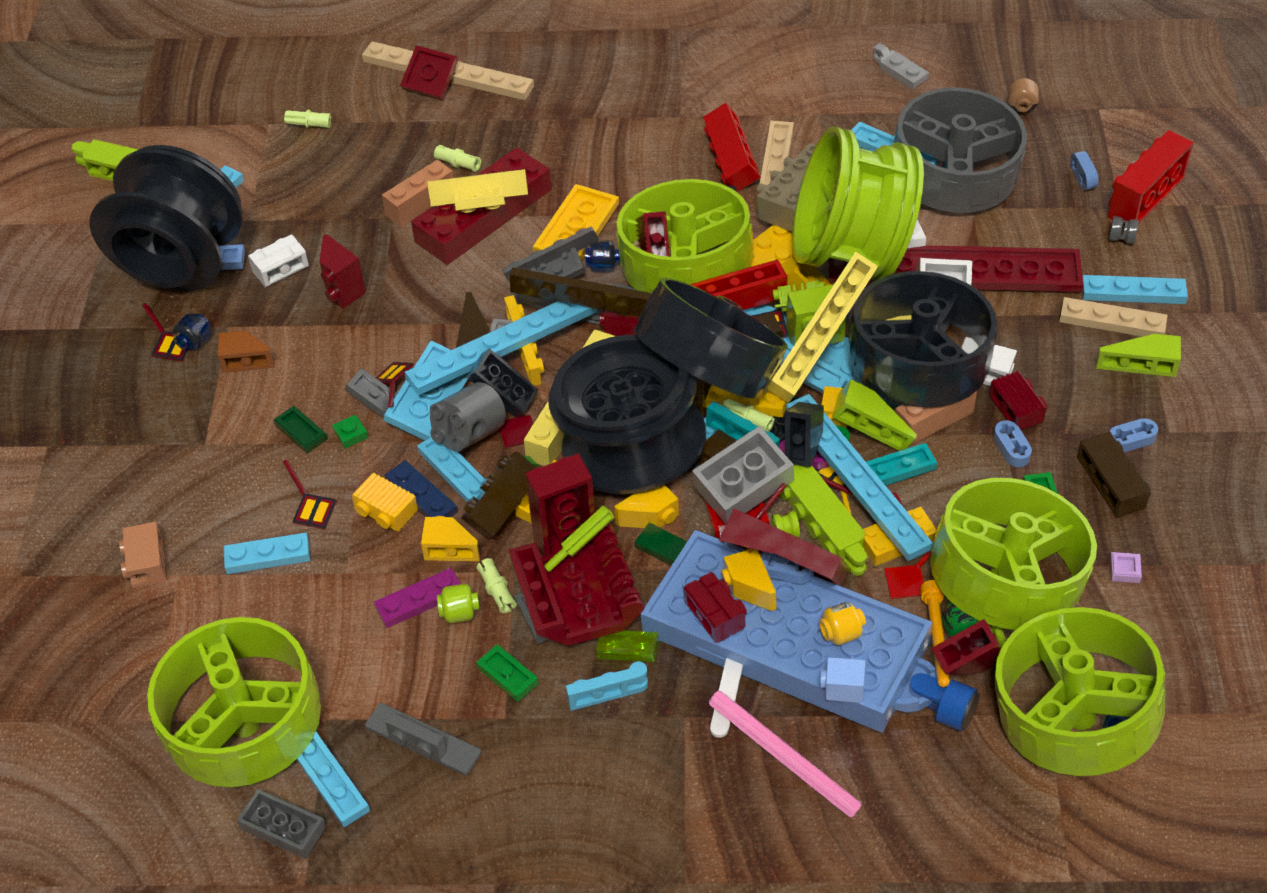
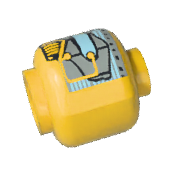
M843 602L825 609L822 613V618L819 619V627L824 639L831 641L837 646L860 638L863 631L862 626L866 625V619L860 608L856 609L849 602Z

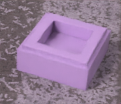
M1111 552V581L1140 583L1142 578L1140 554Z

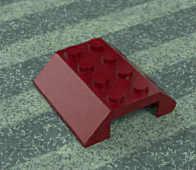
M607 524L592 538L591 544L584 545L573 557L570 554L567 555L550 572L545 570L544 565L557 553L541 557L536 542L508 549L536 635L570 646L624 631L643 612V602L637 588H633L635 582L622 550L619 547L617 548L619 542L612 525Z

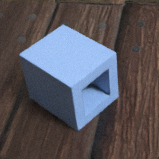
M828 658L827 670L821 669L820 688H826V700L863 703L865 660Z

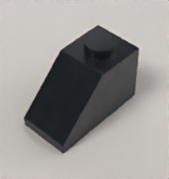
M797 402L785 411V455L794 465L812 466L823 433L824 405Z

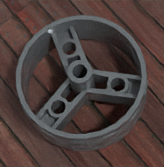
M942 88L917 96L903 108L895 128L893 143L899 142L917 147L920 151L943 161V166L940 167L922 158L924 168L922 204L947 212L970 213L994 207L1012 193L1021 173L1026 152L1027 132L1017 112L1000 99L987 93L967 88ZM1003 153L1009 158V161L1001 166L990 170L973 172L974 162Z

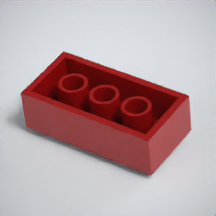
M1167 130L1161 137L1158 136L1148 150L1145 149L1135 163L1131 162L1125 173L1115 178L1112 184L1114 189L1113 195L1108 202L1110 207L1108 218L1113 220V217L1117 216L1126 221L1130 219L1139 220L1140 223L1185 178L1194 142L1170 130Z

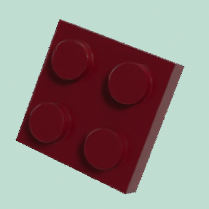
M416 45L400 87L407 91L443 100L459 59L451 54Z

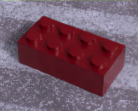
M579 453L561 458L559 461L537 467L525 473L533 539L542 557L558 553L563 548L561 544L595 513L592 477Z

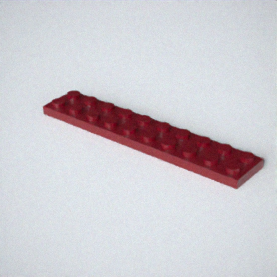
M926 245L907 248L902 261L893 273L916 271L920 258L972 261L971 286L975 289L1082 292L1084 286L1080 249ZM829 258V283L831 285L835 284L848 264L847 261ZM870 279L865 287L872 284L874 280Z

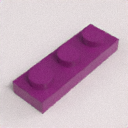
M449 568L374 601V606L387 629L438 606L437 595L441 594L442 589L446 586L460 585V582L452 568Z

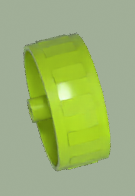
M698 179L673 180L660 183L634 195L619 212L617 219L618 231L616 232L620 262L626 280L636 290L652 293L654 287L656 288L660 279L664 277L692 284L745 269L752 265L754 246L748 205L740 194L723 184ZM666 212L671 257L648 253L633 245L639 238L637 237L638 232L636 230L638 227L635 226L637 224L635 220L643 213ZM727 242L726 244L722 245L721 247H719V248H717V249H714V250H712V251H709V252H706V253H703V254H699V253H701V252H703V251H706V250H708V249H710V248H713V247H715V246H718V245H720V244H723V243Z
M988 478L965 485L953 494L944 514L941 516L933 541L930 563L932 574L938 587L948 600L960 610L979 621L985 619L987 624L1016 630L1028 620L1043 613L1075 607L1094 568L1092 566L1096 559L1097 543L1094 531L1087 519L1072 503L1046 487L1025 480ZM996 524L1006 525L1007 527L1004 528ZM1057 552L1065 561L1072 577L1062 582L1045 584L1037 562ZM974 560L991 566V570L988 571L981 567Z
M1085 607L1062 608L1043 613L1028 620L1010 635L1001 648L996 663L995 690L1003 730L1010 743L1022 756L1039 767L1073 776L1101 775L1117 771L1135 762L1151 748L1158 738L1165 715V672L1158 648L1150 636L1137 624L1121 615L1102 609ZM1089 652L1100 653L1119 659L1133 667L1140 674L1094 670V659ZM1043 660L1056 685L1025 715L1011 701L1009 694L1012 686L1021 674ZM1097 714L1130 717L1115 726L1096 731H1070L1072 728L1077 730L1090 729L1097 721Z
M236 617L221 619L203 625L183 636L169 648L158 662L151 676L147 693L148 711L151 721L166 752L169 753L171 759L182 772L196 781L211 786L237 787L251 785L268 779L286 769L304 752L312 741L319 724L321 712L318 684L299 642L287 630L275 623L259 618ZM263 657L285 662L298 670L302 675L301 682L244 680L236 659ZM207 672L210 684L214 690L213 695L174 736L171 735L172 716L179 699L194 681ZM260 723H277L269 731L251 741L236 746L220 748L233 733L241 738L249 737L258 731Z

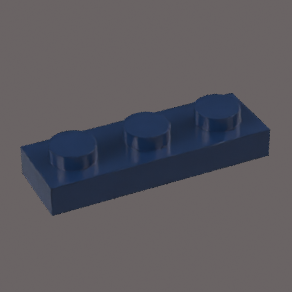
M406 460L385 474V480L387 479L389 482L415 495L418 511L425 517H452L458 513L457 505Z

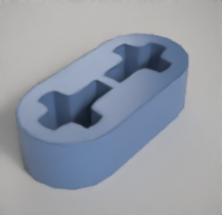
M1087 152L1072 153L1070 157L1071 168L1083 190L1097 188L1099 183L1098 173Z
M1144 418L1117 425L1110 432L1116 441L1118 440L1122 444L1123 451L1127 452L1153 444L1157 437L1158 426L1154 421Z
M1007 420L997 423L993 438L1006 461L1014 467L1026 466L1030 462L1032 448L1019 427L1014 422Z
M763 551L760 555L768 575L772 579L805 584L813 578L814 571L805 567L801 572H798L796 570L804 566L778 554ZM772 561H776L773 566L768 565Z

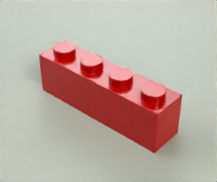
M728 103L722 104L703 116L706 124L704 131L708 138L711 139L709 145L717 155L715 162L723 171L720 176L726 186H736L738 192L761 178L738 115Z
M776 259L689 285L716 297L718 295L726 297L741 306V310H746L777 301L774 299L773 290L778 289V286H787L788 276L779 260Z

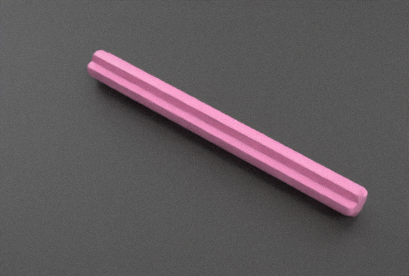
M718 690L709 701L710 706L847 816L853 817L862 805L861 802L726 694Z

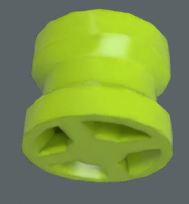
M790 511L784 516L779 514L772 515V526L800 538V527L795 511Z

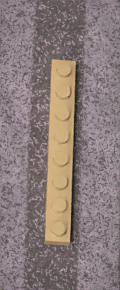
M372 41L362 54L363 62L405 72L413 51ZM462 62L457 63L450 83L525 100L534 87L533 79Z

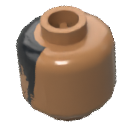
M1025 78L1012 82L1008 91L1009 106L1018 113H1027L1036 108L1039 101L1037 84L1033 80Z

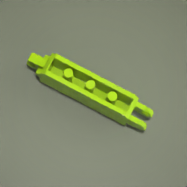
M95 139L91 143L75 142L71 148L72 152L77 154L75 158L76 163L86 166L90 176L113 181V174L118 163L126 155L138 150Z
M794 465V480L786 485L780 497L784 501L787 500L792 510L796 512L797 518L799 520L802 519L807 526L810 536L819 541L822 549L842 557L850 566L853 575L863 576L867 569L865 562L868 560V554L864 550L865 531L813 466Z

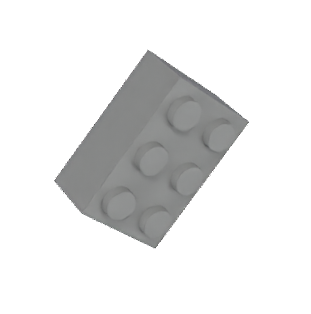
M758 426L692 471L694 487L724 523L727 524L734 508L746 513L773 495L782 483L787 485L794 480V465L767 433Z

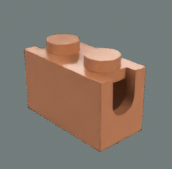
M151 522L123 528V540H119V546L122 556H125V561L121 562L124 579H131L132 588L166 582L163 540L157 523Z

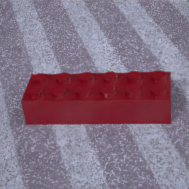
M516 147L478 175L525 169L528 194L504 197L505 204L500 205L496 209L480 207L472 212H461V210H456L455 203L432 206L411 221L414 242L444 264L449 265L551 191L550 169Z

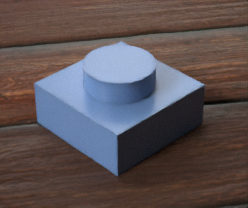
M243 244L219 246L222 255L221 270L243 269L245 257Z

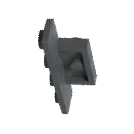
M593 227L580 229L574 235L566 239L557 240L553 245L543 250H537L525 259L510 263L508 267L503 269V273L509 282L512 267L574 278L586 272L577 251L598 242L599 238Z
M383 703L377 706L365 723L367 730L464 776L469 774L481 756L479 748Z

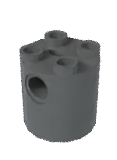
M474 383L430 406L431 437L434 442L441 443L448 449L459 452L501 429L506 416L504 404L499 394L486 383Z

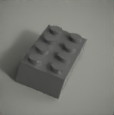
M257 789L237 819L240 830L304 859L307 858L326 828L323 818Z

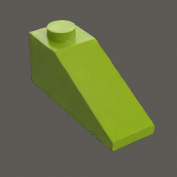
M1151 334L1100 347L1096 369L1176 377L1181 361V336Z
M851 379L838 394L833 418L899 451L906 449L916 439L917 434L875 391Z

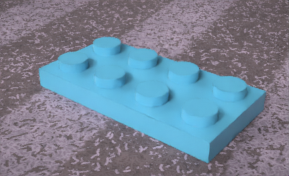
M430 341L415 367L451 350ZM469 372L421 395H418L406 380L393 401V407L388 408L384 414L383 421L416 437L427 440L431 437L430 431L432 429L430 406L464 389L469 381L467 378Z

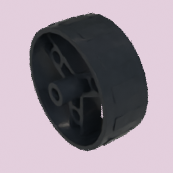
M926 271L900 272L885 276L866 287L856 300L849 334L850 365L854 374L864 386L889 401L923 408L941 407L957 403L975 393L987 378L997 336L996 313L991 303L980 291L955 277ZM911 315V320H887ZM950 324L960 328L979 347L972 353L967 354L945 334Z
M667 277L661 278L657 287H654L634 328L636 336L644 344L677 367L725 391L752 399L761 397L781 364L782 357L788 348L787 343L777 333L742 311V307L732 300L720 295L716 297L685 282Z

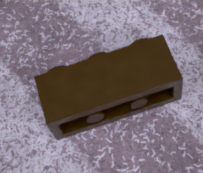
M1109 431L1081 440L1077 459L1114 516L1119 518L1146 509L1151 495L1150 486L1145 480L1143 481L1137 472L1136 465L1132 460L1128 459L1123 451L1122 444L1118 440L1116 441L1112 433Z
M518 451L510 455L505 454L496 464L498 470L494 476H487L479 487L482 491L477 498L471 497L463 507L466 512L461 519L486 539L494 537L526 495L525 473L537 468Z

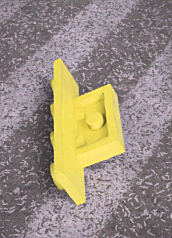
M525 169L427 181L431 206L455 203L456 210H461V212H472L480 207L496 209L500 205L505 204L504 197L528 194Z

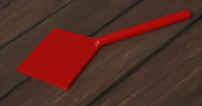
M932 550L926 552L916 565L884 568L890 599L921 596L920 587L924 583L921 567L930 558Z

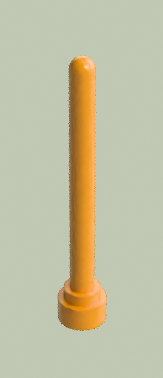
M929 580L921 585L920 593L922 601L928 605L929 618L933 622L932 642L934 647L944 641L940 603L944 599V593L940 590L935 580ZM934 654L937 683L940 687H947L950 683L949 675H946Z

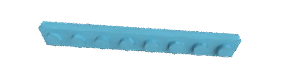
M557 301L405 371V378L415 392L421 395L470 372L481 353L489 348L499 357H502L596 313L597 309Z
M808 394L786 404V410L797 402L817 403ZM824 412L823 433L817 449L907 561L932 550L933 542Z

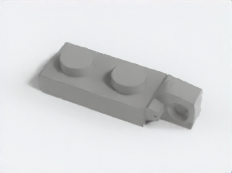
M880 43L873 47L872 58L877 60L880 69L910 89H914L929 79V72L894 50L889 51L887 46Z

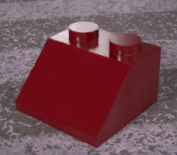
M328 234L324 235L319 263L322 271L320 275L326 288L325 295L330 302H335L344 309L366 293L359 258Z

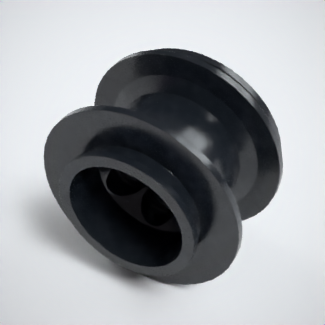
M152 145L126 155L118 163L113 174L115 194L102 198L91 212L89 225L95 243L102 253L118 268L146 284L181 291L199 290L210 285L217 278L222 266V255L219 246L231 242L238 235L243 223L241 199L236 187L226 174L213 163L182 148L168 145Z
M636 335L609 337L580 349L569 357L558 370L548 398L551 417L556 426L564 433L562 440L563 458L579 453L592 477L593 489L605 493L632 494L645 492L675 480L696 462L706 442V426L703 415L695 404L692 403L696 394V377L657 354Z

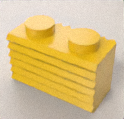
M372 473L352 494L356 512L363 517L368 515L374 518L384 529L390 527L399 532L418 510L413 493L411 494L409 491L402 489L400 486L398 487L396 484L389 482L387 479L385 480L375 473Z

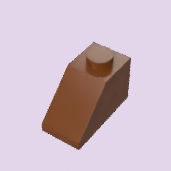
M248 332L219 333L218 358L223 373L274 368L270 347Z

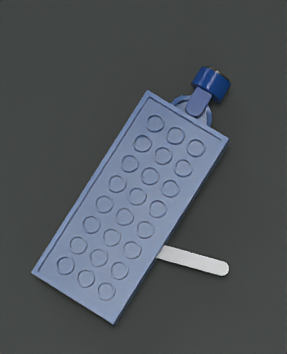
M697 530L693 532L641 613L643 634L724 667L719 691H722L734 702L741 675H744L883 733L895 710L915 712L926 707L937 712V722L958 731L966 730L979 701L978 689L952 679L947 687H940L937 683L936 668L929 661L922 659L931 643L933 622L815 576L805 584H796L770 578L776 591L777 610L769 611L741 600L747 610L745 628L734 635L731 634L725 640L715 643L684 602L683 588L694 580L698 581L700 577L709 572L714 573L721 580L720 570L724 569L723 557L746 551V549L728 542L723 544L718 538ZM772 561L768 565L773 566L776 561ZM731 591V596H732L735 600L739 599V598L734 597L733 594H732V591ZM843 602H849L856 609L860 608L866 619V625L862 626L863 631L860 638L837 646L831 641L824 639L819 627V619L822 618V613L825 609ZM828 658L865 660L863 703L826 700V688H820L821 669L827 670ZM715 709L710 730L713 736L720 738L728 734L731 722Z

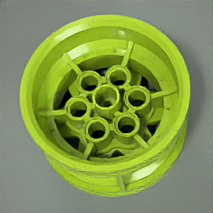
M835 126L828 128L818 140L811 154L797 198L792 232V246L796 261L801 264L819 267L831 257L847 261L848 263L854 253L857 252L878 266L870 279L876 281L885 276L892 275L908 248L920 209L924 168L919 149L896 142L890 146L882 145L872 152L859 148L853 131Z

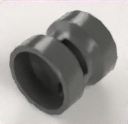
M1114 216L1109 240L1118 241L1120 239L1126 243L1134 244L1139 220L1130 219L1126 221L1121 217ZM1122 225L1124 226L1123 235L1121 234Z

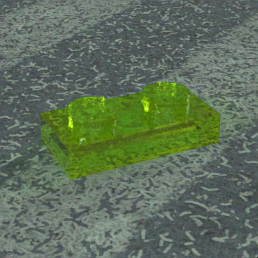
M620 631L599 637L596 648L597 659L655 662L660 641L658 632Z

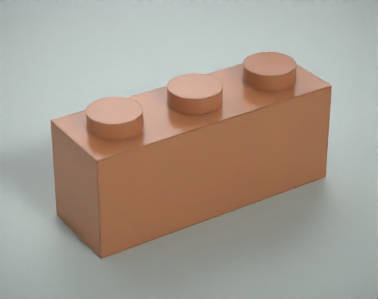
M437 159L382 194L386 216L402 227L432 207L427 181L454 178L453 171Z
M977 391L970 397L957 403L941 407L923 408L906 405L897 407L895 413L917 434L916 439L910 445L973 413Z

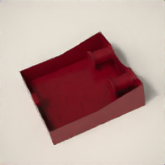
M735 508L719 539L723 544L724 542L732 543L748 550L749 553L757 549L760 555L763 551L778 554L804 566L800 567L799 570L802 571L806 567L814 571L813 576L841 587L844 586L851 571L850 566L842 557Z

